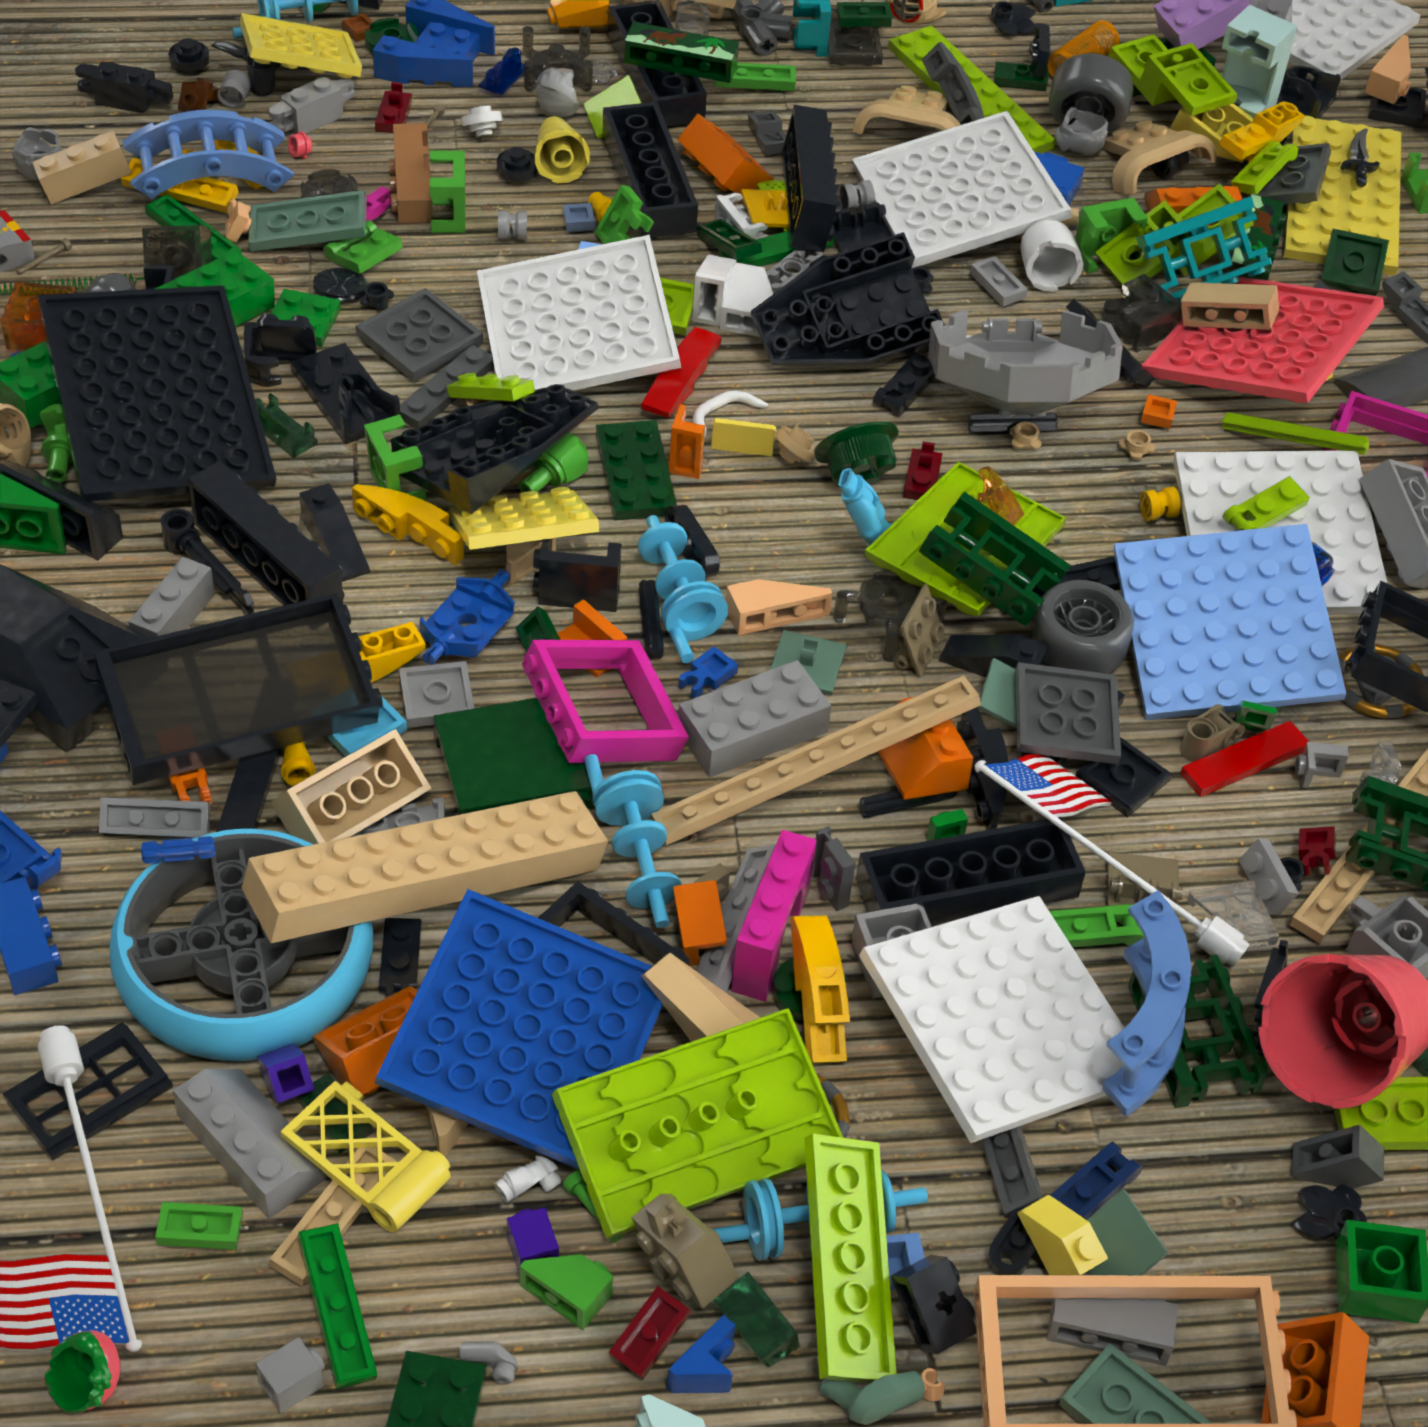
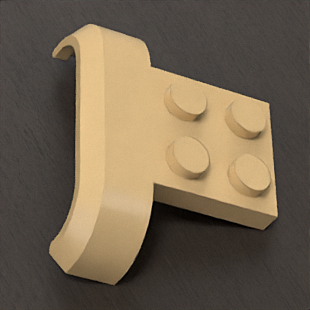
M904 85L901 88H896L889 100L880 99L867 104L856 118L853 131L857 134H862L864 129L867 128L868 121L874 117H886L935 127L942 131L960 126V123L953 115L945 112L948 101L946 97H943L942 93L937 91H927V94L916 92L917 89L915 87Z
M1149 120L1136 123V127L1131 129H1121L1113 132V136L1107 137L1104 144V150L1122 156L1114 168L1112 185L1114 191L1124 195L1137 192V178L1145 167L1195 148L1196 156L1199 158L1206 157L1211 162L1217 160L1215 146L1208 137L1188 130L1177 132L1168 129L1166 126L1154 124Z

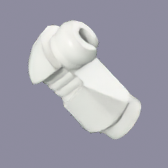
M535 1156L533 1162L505 1171L504 1175L494 1183V1187L503 1201L508 1203L538 1182L543 1191L549 1192L561 1183V1178L555 1172L558 1167L554 1162L543 1156Z

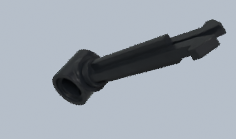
M179 508L165 512L161 517L165 549L173 554L188 555L193 561L211 567L213 583L223 594H229L242 608L244 615L255 612L251 607L254 602L249 592L241 588V583L202 543L200 533L194 526L193 515L189 511Z

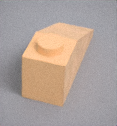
M1403 34L1371 70L1365 93L1391 104H1394L1400 96L1404 97L1407 94L1411 82L1408 81L1411 72L1408 36Z
M756 579L727 586L726 602L728 604V615L738 636L828 616L830 615L833 593L830 588Z

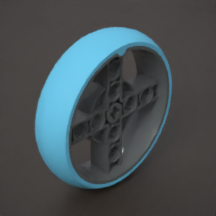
M224 830L200 836L213 837L215 841V857L200 859L199 856H194V860L164 862V859H159V863L149 865L130 886L116 913L111 930L110 966L118 992L128 1010L142 1026L167 1045L182 1052L212 1060H257V1056L294 1043L299 1047L313 1040L314 1035L332 1026L346 1012L356 998L369 970L373 949L372 921L270 943L242 890L249 858L313 844L298 837L272 830ZM215 882L217 898L208 902L196 913L189 927L146 934L152 923L169 905L188 892ZM342 950L335 964L318 983L298 997L284 1004L271 1007L268 988L276 984L287 974L295 958ZM197 975L209 987L223 993L233 994L237 1014L211 1013L182 1005L161 993L151 983Z

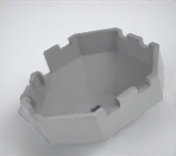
M961 310L949 315V324L944 326V321L941 320L931 322L929 360L936 378L976 400L998 409V414L1004 417H1013L1016 414L1043 417L1048 410L1069 403L1119 380L1123 344L1111 323L1100 320L1097 322L1096 328L1085 325L1084 315L1062 311L1060 340L1037 334L1042 333V322L1037 321L1036 318H1016L1015 332H1008V318H988L987 321H982V333L967 339L968 310Z

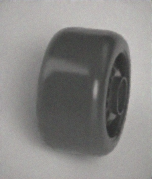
M1094 53L1070 57L1054 73L1049 94L1051 114L1061 125L1071 107L1081 111L1092 112L1103 116L1107 120V131L1110 133L1119 128L1128 117L1133 95L1132 78L1128 70L1111 57ZM1072 118L1068 125L1072 124L1076 118Z
M1071 580L1055 585L1041 597L1045 601L1034 616L1031 639L1048 645L1044 663L1046 666L1110 674L1122 664L1128 653L1133 635L1134 618L1130 606L1119 593L1101 583L1088 580Z

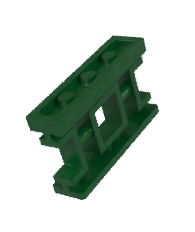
M965 491L944 519L946 524L954 528L952 533L950 534L936 525L929 532L919 549L923 556L1024 626L1029 624L1045 601L1033 592L1036 586L1046 593L1050 588L1061 582L1071 567L1069 563ZM984 549L1007 565L1008 568L1005 571L1001 570L979 553Z
M1368 775L1353 792L1351 803L1354 804L1353 812L1369 817L1367 832L1358 830L1349 839V846L1351 848L1347 851L1345 860L1363 869L1382 873L1394 880L1404 881L1428 891V854L1407 847L1409 831L1428 838V796ZM1384 815L1396 819L1395 827L1383 823ZM1381 837L1393 841L1392 849L1380 845Z
M1217 954L1209 955L1208 961L1204 963L1202 959L1195 960L1191 970L1190 989L1185 1006V1021L1209 1017L1216 1037L1190 1041L1184 1026L1180 1051L1174 1066L1164 1078L1174 1108L1189 1106L1191 1099L1195 1097L1197 1101L1205 1100L1209 1089L1208 1082L1234 1079L1239 1094L1247 1093L1248 1089H1250L1251 1094H1258L1262 1089L1265 1079L1268 1077L1266 1060L1264 1057L1259 1056L1255 1046L1254 1031L1251 1026H1247L1242 1015V1003L1240 998L1234 995L1230 986V974L1227 967L1222 966ZM1132 971L1128 988L1136 1009L1139 1011L1146 996L1143 993L1137 976ZM1208 987L1212 998L1196 1001L1194 994L1206 992ZM1233 1048L1237 1060L1221 1062L1218 1054L1230 1053ZM1203 1057L1206 1065L1194 1066L1192 1071H1190L1186 1059Z

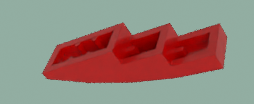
M694 327L677 347L681 368L659 373L641 403V409L669 418L679 408V405L693 393L695 381L707 369L708 359L720 347L722 336Z

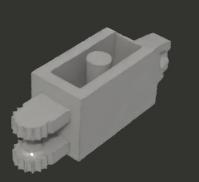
M324 76L281 95L279 103L269 107V116L275 119L270 124L283 132L291 130L296 134L303 131L306 134L333 122L342 115L343 103L355 96L354 82L349 78L331 81Z

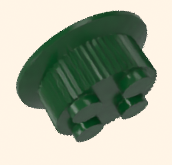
M881 421L847 427L823 439L815 447L814 456L817 461L828 464L831 478L838 487L840 474L846 468H851L855 475H861L867 483L873 485L879 481L880 475L896 467L897 459L892 443L897 439L899 431L896 425Z

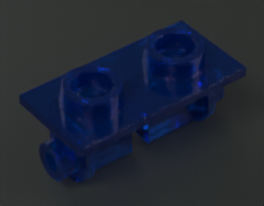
M516 47L509 48L502 58L503 60L486 72V77L478 87L503 95L529 68V65L521 63L522 53L520 49Z

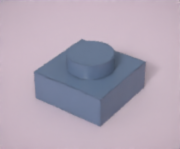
M591 203L563 205L566 232L595 230V219Z

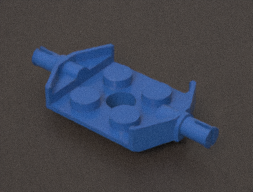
M500 569L490 580L458 577L456 579V589L425 622L423 617L420 618L419 631L431 645L422 656L427 664L430 661V665H434L441 655L477 656L514 614L515 601L502 588L510 580L508 571L505 570L504 572V569ZM462 623H471V624L466 625V626L460 625V624H462Z

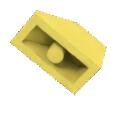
M1044 1196L1017 1212L1049 1275H1082L1108 1259L1090 1222L1052 1196Z

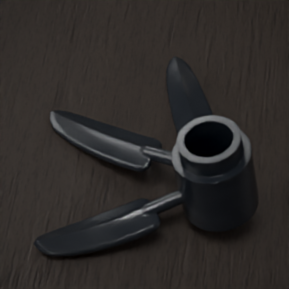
M217 41L211 44L216 49L247 61L248 76L251 82L250 88L253 94L267 96L273 92V88L276 85L275 68L282 66L281 63L270 61V64L258 63L254 61V58L247 56L246 49L229 42Z

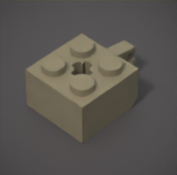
M659 1194L631 1217L639 1232L635 1236L636 1241L652 1257L648 1261L649 1266L662 1281L669 1278L672 1287L684 1301L691 1298L703 1309L739 1279L718 1233L699 1220L679 1203L672 1194Z

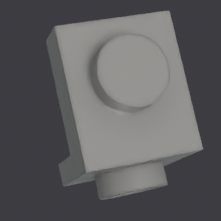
M1307 742L1303 754L1297 755L1295 763V774L1300 775L1301 788H1309L1313 775L1341 778L1349 757L1348 746Z

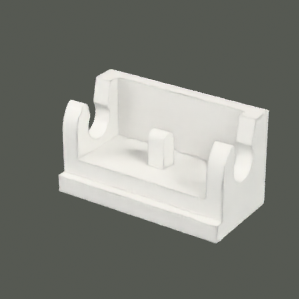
M740 193L716 196L715 220L722 219L755 240L768 236L762 232L768 228L764 223L752 224L750 216L745 211V207L742 204L733 205L734 201L743 199Z

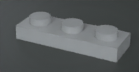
M101 797L99 833L200 837L209 834L211 802Z

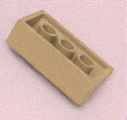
M394 729L291 787L270 803L288 833L314 845L351 837L432 788L399 733Z

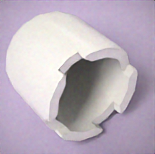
M1042 220L1031 225L1022 235L1020 243L1021 255L1027 277L1035 288L1042 291L1055 292L1058 291L1057 287L1064 286L1067 283L1071 285L1075 283L1081 275L1083 261L1073 234L1065 224L1057 220Z

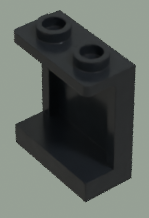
M550 539L542 540L541 549H535L533 568L539 569V572L535 571L533 580V591H539V605L574 608L575 604L584 599L595 610L617 612L620 591L621 543L609 542L607 556L549 551Z

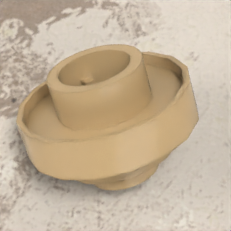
M781 426L776 433V437L779 440L778 446L781 449L779 454L792 464L795 461L802 463L803 460L809 463L812 462L815 458V448L812 446L814 439L797 426L793 429Z

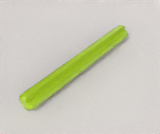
M1227 412L1222 419V428L1229 431L1338 451H1356L1360 455L1366 454L1369 448V438L1360 435Z

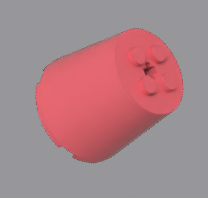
M1320 954L1300 959L1288 965L1276 975L1268 986L1261 1005H1263L1262 1026L1258 1027L1264 1056L1277 1078L1291 1092L1310 1103L1314 1101L1339 1109L1366 1103L1385 1091L1428 1048V981L1411 964L1393 956Z

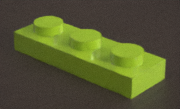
M467 373L458 376V381L447 385L449 397L515 401L535 392L533 380L520 379L518 375L498 378L497 374L476 377V373Z

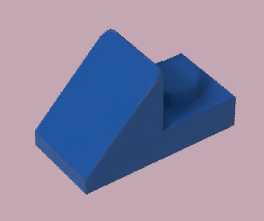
M723 1315L668 1369L666 1388L671 1393L729 1392L733 1375L722 1362L728 1358L735 1347L733 1341L736 1325Z

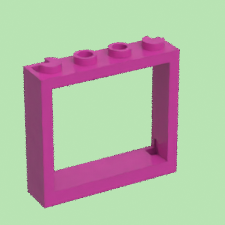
M1351 391L1346 404L1340 402L1335 417L1340 420L1334 419L1330 428L1332 431L1346 433L1350 422L1354 421L1428 445L1427 414ZM1322 448V451H1338L1333 449Z
M533 640L527 654L524 655L522 662L524 672L530 680L534 694L539 699L546 714V719L550 723L558 739V744L561 746L569 763H585L584 758L590 754L597 755L599 762L676 761L689 736L639 640ZM557 669H619L649 730L586 731Z

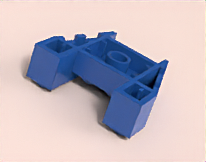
M409 0L405 6L406 25L407 21L414 24L418 29L419 38L413 43L397 39L393 36L383 35L373 49L374 77L403 84H409V80H423L424 85H434V81L452 82L454 87H473L474 60L480 52L490 55L495 54V26L445 0Z

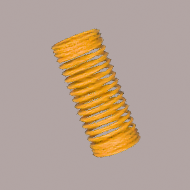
M1099 20L1049 56L1048 70L1051 76H1054L1057 69L1055 58L1057 67H1059L1058 58L1061 65V58L1062 62H1064V58L1067 60L1073 57L1072 53L1074 56L1092 52L1105 56L1109 55L1111 47L1119 45V34L1116 28L1106 20ZM1101 31H1103V32L1107 35V37H1108V39H1109V42H1108L1106 36H1105ZM1097 32H1099V33L1105 38L1106 43H1105L1104 39H1103ZM1098 37H1100L1101 40H1102V42L1104 43V48H1103V45H1102V43H1101V41H1100V39H1099Z

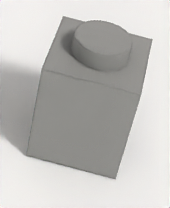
M299 1337L256 1363L258 1382L280 1414L323 1387L321 1370L325 1368L324 1362L314 1347L307 1349Z

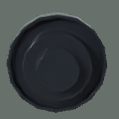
M191 38L182 39L174 44L168 53L171 66L182 72L199 71L205 68L210 60L207 46Z
M512 147L503 151L497 157V173L500 177L512 182H522L531 179L537 173L534 154L521 147Z

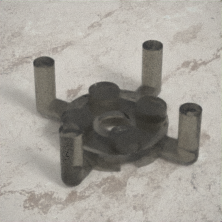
M530 26L523 27V55L530 59L524 62L525 90L528 92L535 90L539 75L546 69L566 68L573 70V87L577 86L585 92L592 89L593 63L589 60L584 61V58L590 54V28L587 26L580 28L579 49L575 52L566 50L560 44H552L549 46V49L538 52L533 49V28Z
M883 569V571L873 574V578L866 582L865 580L861 584L860 591L839 590L837 592L833 620L836 623L845 622L848 603L859 604L867 624L886 627L883 659L886 662H893L897 653L899 627H901L922 587L910 584L901 579L898 574ZM893 596L896 597L898 601L891 602L886 600L884 597ZM932 596L936 602V611L940 623L943 624L947 601Z

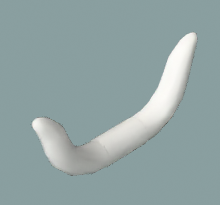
M727 391L699 405L694 411L693 423L705 425L704 417L708 413L731 402H742L754 408H766L768 403L747 392ZM705 425L704 438L706 437V433H707L706 425Z

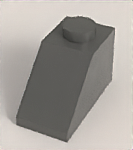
M1361 1125L1293 1143L1292 1176L1297 1180L1335 1187L1345 1184L1351 1188H1357L1384 1180V1147Z

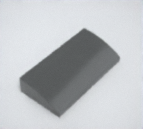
M1428 347L1335 378L1334 384L1348 398L1351 391L1402 407L1422 402L1428 399Z

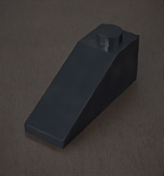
M328 483L300 492L302 521L314 541L319 545L321 551L330 559H335L340 564L343 570L342 582L370 573L369 565L345 509L331 485Z
M1018 634L951 635L940 655L939 661L986 678L993 658L1016 669L1018 662L1044 666L1048 645Z

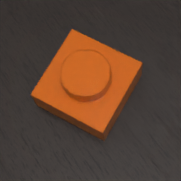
M1148 394L1141 422L1170 429L1177 401Z

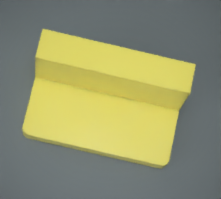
M715 418L713 421L711 449L772 456L776 427L769 424Z

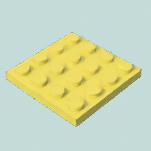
M241 13L240 27L250 58H254V61L261 64H270V61L277 62L290 69H297L298 66L306 67L310 71L324 74L325 71L335 72L337 76L342 78L361 76L362 64L348 32Z
M568 487L553 488L551 493L540 495L537 491H527L520 493L518 498L507 499V496L504 495L494 496L473 514L457 506L449 507L450 520L469 550L599 532L598 518L576 492Z

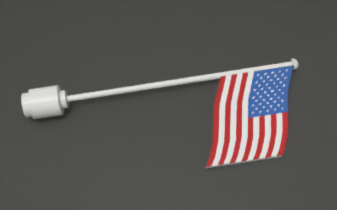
M1029 754L1005 763L985 764L986 761L980 760L975 764L977 773L982 771L1148 893L1152 894L1158 891L1057 818L1073 816L1091 807L1110 806L1112 802L1047 755ZM1163 895L1177 914L1198 928L1194 933L1199 938L1196 945L1209 955L1217 954L1223 965L1226 962L1234 967L1250 945L1243 939L1244 935L1217 915L1213 921L1206 917L1201 922Z
M53 1026L44 1030L39 1035L40 1041L37 1048L46 1081L57 1086H64L106 1255L61 1254L16 1261H0V1349L29 1352L54 1349L67 1337L75 1333L95 1330L107 1335L114 1345H124L128 1351L136 1352L141 1348L142 1341L136 1338L72 1088V1083L84 1071L76 1036L66 1026Z

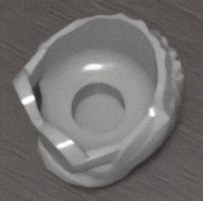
M549 68L539 75L536 86L537 99L541 109L548 117L564 118L573 115L574 112L579 110V102L577 101L572 82L574 77L573 70Z
M1071 107L1065 115L1061 126L1055 131V138L1059 148L1063 152L1069 149L1072 152L1086 156L1096 154L1105 144L1108 122L1103 116ZM1072 118H1076L1072 124L1068 125Z
M32 127L26 128L18 141L15 142L12 150V156L19 172L30 180L38 181L39 179L32 162L41 159L43 156L62 151L58 134L52 129L39 131ZM45 141L53 145L56 144L55 149L51 147L49 144H47Z

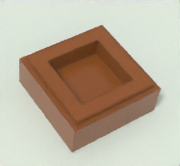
M361 13L341 21V28L343 31L348 32L351 39L358 42L365 39L366 29L367 31L370 30V24L373 21L366 14Z

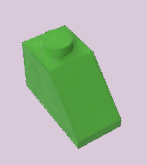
M582 1254L524 1260L520 1265V1286L581 1330L585 1329L613 1295L614 1276L611 1275L609 1269L601 1262L596 1260L592 1262Z

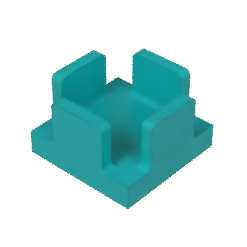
M793 0V17L812 18V20H799L798 27L793 29L794 48L815 49L816 57H827L832 13L830 0Z

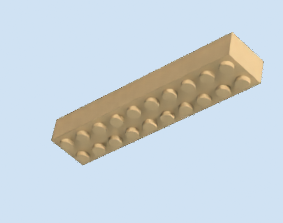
M573 791L251 857L248 859L242 890L270 943H275L462 901L467 889L481 895H489L596 871L601 863L608 840L578 793Z

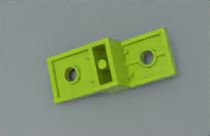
M1153 34L1112 46L1109 56L1128 70L1133 84L1152 106L1176 99L1189 115L1193 116L1235 103L1238 94L1193 43L1168 50L1156 35Z
M1220 183L1179 214L1164 200L1145 214L1148 218L1146 229H1142L1139 224L1133 223L1095 253L1122 287L1130 294L1163 269L1158 255L1144 259L1143 248L1139 249L1136 237L1233 203L1235 200ZM1238 213L1219 220L1215 225H1207L1208 230L1220 226L1224 240L1234 237L1236 234L1232 221L1243 218L1242 214ZM1253 221L1244 224L1245 230L1254 225ZM1188 232L1153 244L1154 249L1166 246L1170 259L1179 257L1182 253L1178 241L1188 238ZM1212 236L1190 243L1197 266L1217 252ZM1133 252H1142L1138 259L1129 260V256ZM1186 266L1178 269L1183 276L1188 274Z

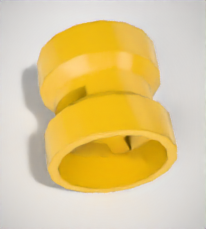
M1171 486L1162 488L1160 492H1156L1154 489L1142 491L1140 494V510L1143 518L1146 521L1158 520L1160 516H1165L1166 518L1178 517L1181 512V499L1178 490Z

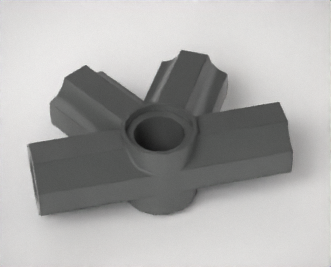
M736 0L734 8H728L739 25V36L749 40L754 50L760 53L761 56L770 55L777 48L778 41L776 38L789 40L792 16L781 15L784 12V5L780 0H761L755 5L751 0Z

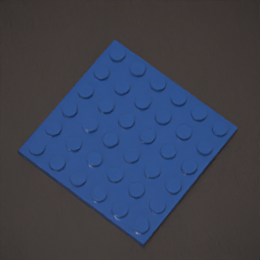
M467 889L376 1076L375 1084L579 1169L573 1153V1147L570 1145L559 1116V1111L551 1094L558 1088L640 1060L663 1006L641 977L652 965Z

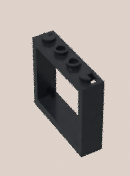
M1380 580L1375 590L1366 593L1361 602V607L1364 609L1358 618L1357 625L1360 628L1353 640V643L1357 645L1349 661L1353 662L1351 677L1428 713V678L1373 652L1380 617L1428 639V603Z
M579 881L538 917L541 920L561 927L571 916L579 911L653 964H656L666 954L672 953L685 964L690 965V959L680 948L672 947L659 938L654 930L649 927H643L633 920L624 909L616 908L604 900L596 890L587 888Z

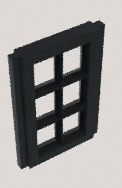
M123 1022L79 1048L84 1069L90 1066L99 1077L98 1080L74 1094L85 1139H89L173 1087V1083L165 1071ZM124 1046L133 1059L106 1074L97 1061ZM139 1064L148 1075V1078L121 1093L112 1080ZM43 1070L2 1093L8 1106L52 1161L79 1145L73 1124L53 1136L42 1124V1122L69 1107L64 1086H57L47 1082ZM105 1085L115 1098L87 1115L77 1101ZM55 1087L64 1100L36 1116L27 1103Z

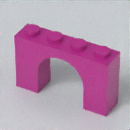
M782 829L737 938L731 992L760 1001H767L774 983V975L778 969L780 949L789 916H800L810 891L816 839Z

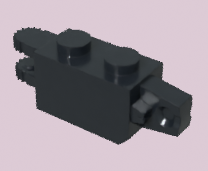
M101 61L99 66L83 63L77 65L75 69L76 76L82 78L77 83L78 90L83 93L93 94L95 105L144 113L148 110L151 103L170 104L173 99L172 84L155 79V73L152 70Z

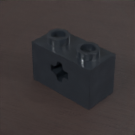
M929 1255L890 1275L921 1351L938 1354L977 1333L974 1323L975 1311L969 1300L963 1296L958 1284L960 1281L959 1272L953 1262L948 1260V1257Z

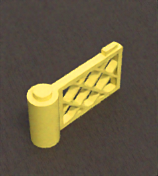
M334 1081L281 1130V1138L368 1208L371 1216L382 1228L391 1233H396L450 1179V1164L446 1157L438 1151L431 1152L419 1149L362 1103L363 1094L347 1081L342 1086ZM336 1096L347 1105L348 1115H325L324 1106ZM320 1111V1116H314ZM348 1124L349 1139L325 1140V1125ZM353 1124H371L376 1128V1138L353 1139ZM320 1125L321 1140L304 1141L295 1133L303 1126ZM377 1147L378 1163L354 1164V1148ZM382 1147H399L407 1154L400 1162L382 1163ZM349 1148L350 1164L333 1165L326 1159V1149ZM378 1172V1183L368 1193L355 1183V1173ZM345 1173H350V1178Z

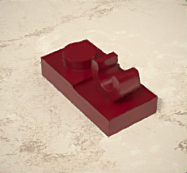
M391 82V90L384 92L375 120V132L393 133V124H406L412 104V93L403 92V83Z
M923 441L921 450L912 448L903 498L918 500L938 481L943 453L934 452L935 443Z
M657 1286L608 1353L643 1380L690 1316L691 1310Z

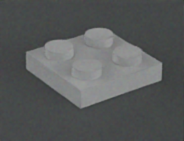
M466 661L399 668L407 728L434 725V715L475 708Z

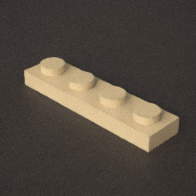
M358 1148L354 1152V1164L378 1163L377 1148ZM382 1152V1163L396 1162L394 1158ZM378 1172L355 1173V1183L368 1193L378 1183ZM345 1173L350 1178V1173ZM332 1180L272 1255L270 1267L303 1287L308 1278L297 1238L298 1232L338 1223L341 1236H343L365 1206Z

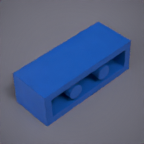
M26 876L0 884V953L14 995L59 982L55 967L62 966L56 944L49 946L47 939L52 937L48 919L46 916L39 918L37 912L43 910L37 888L30 890Z

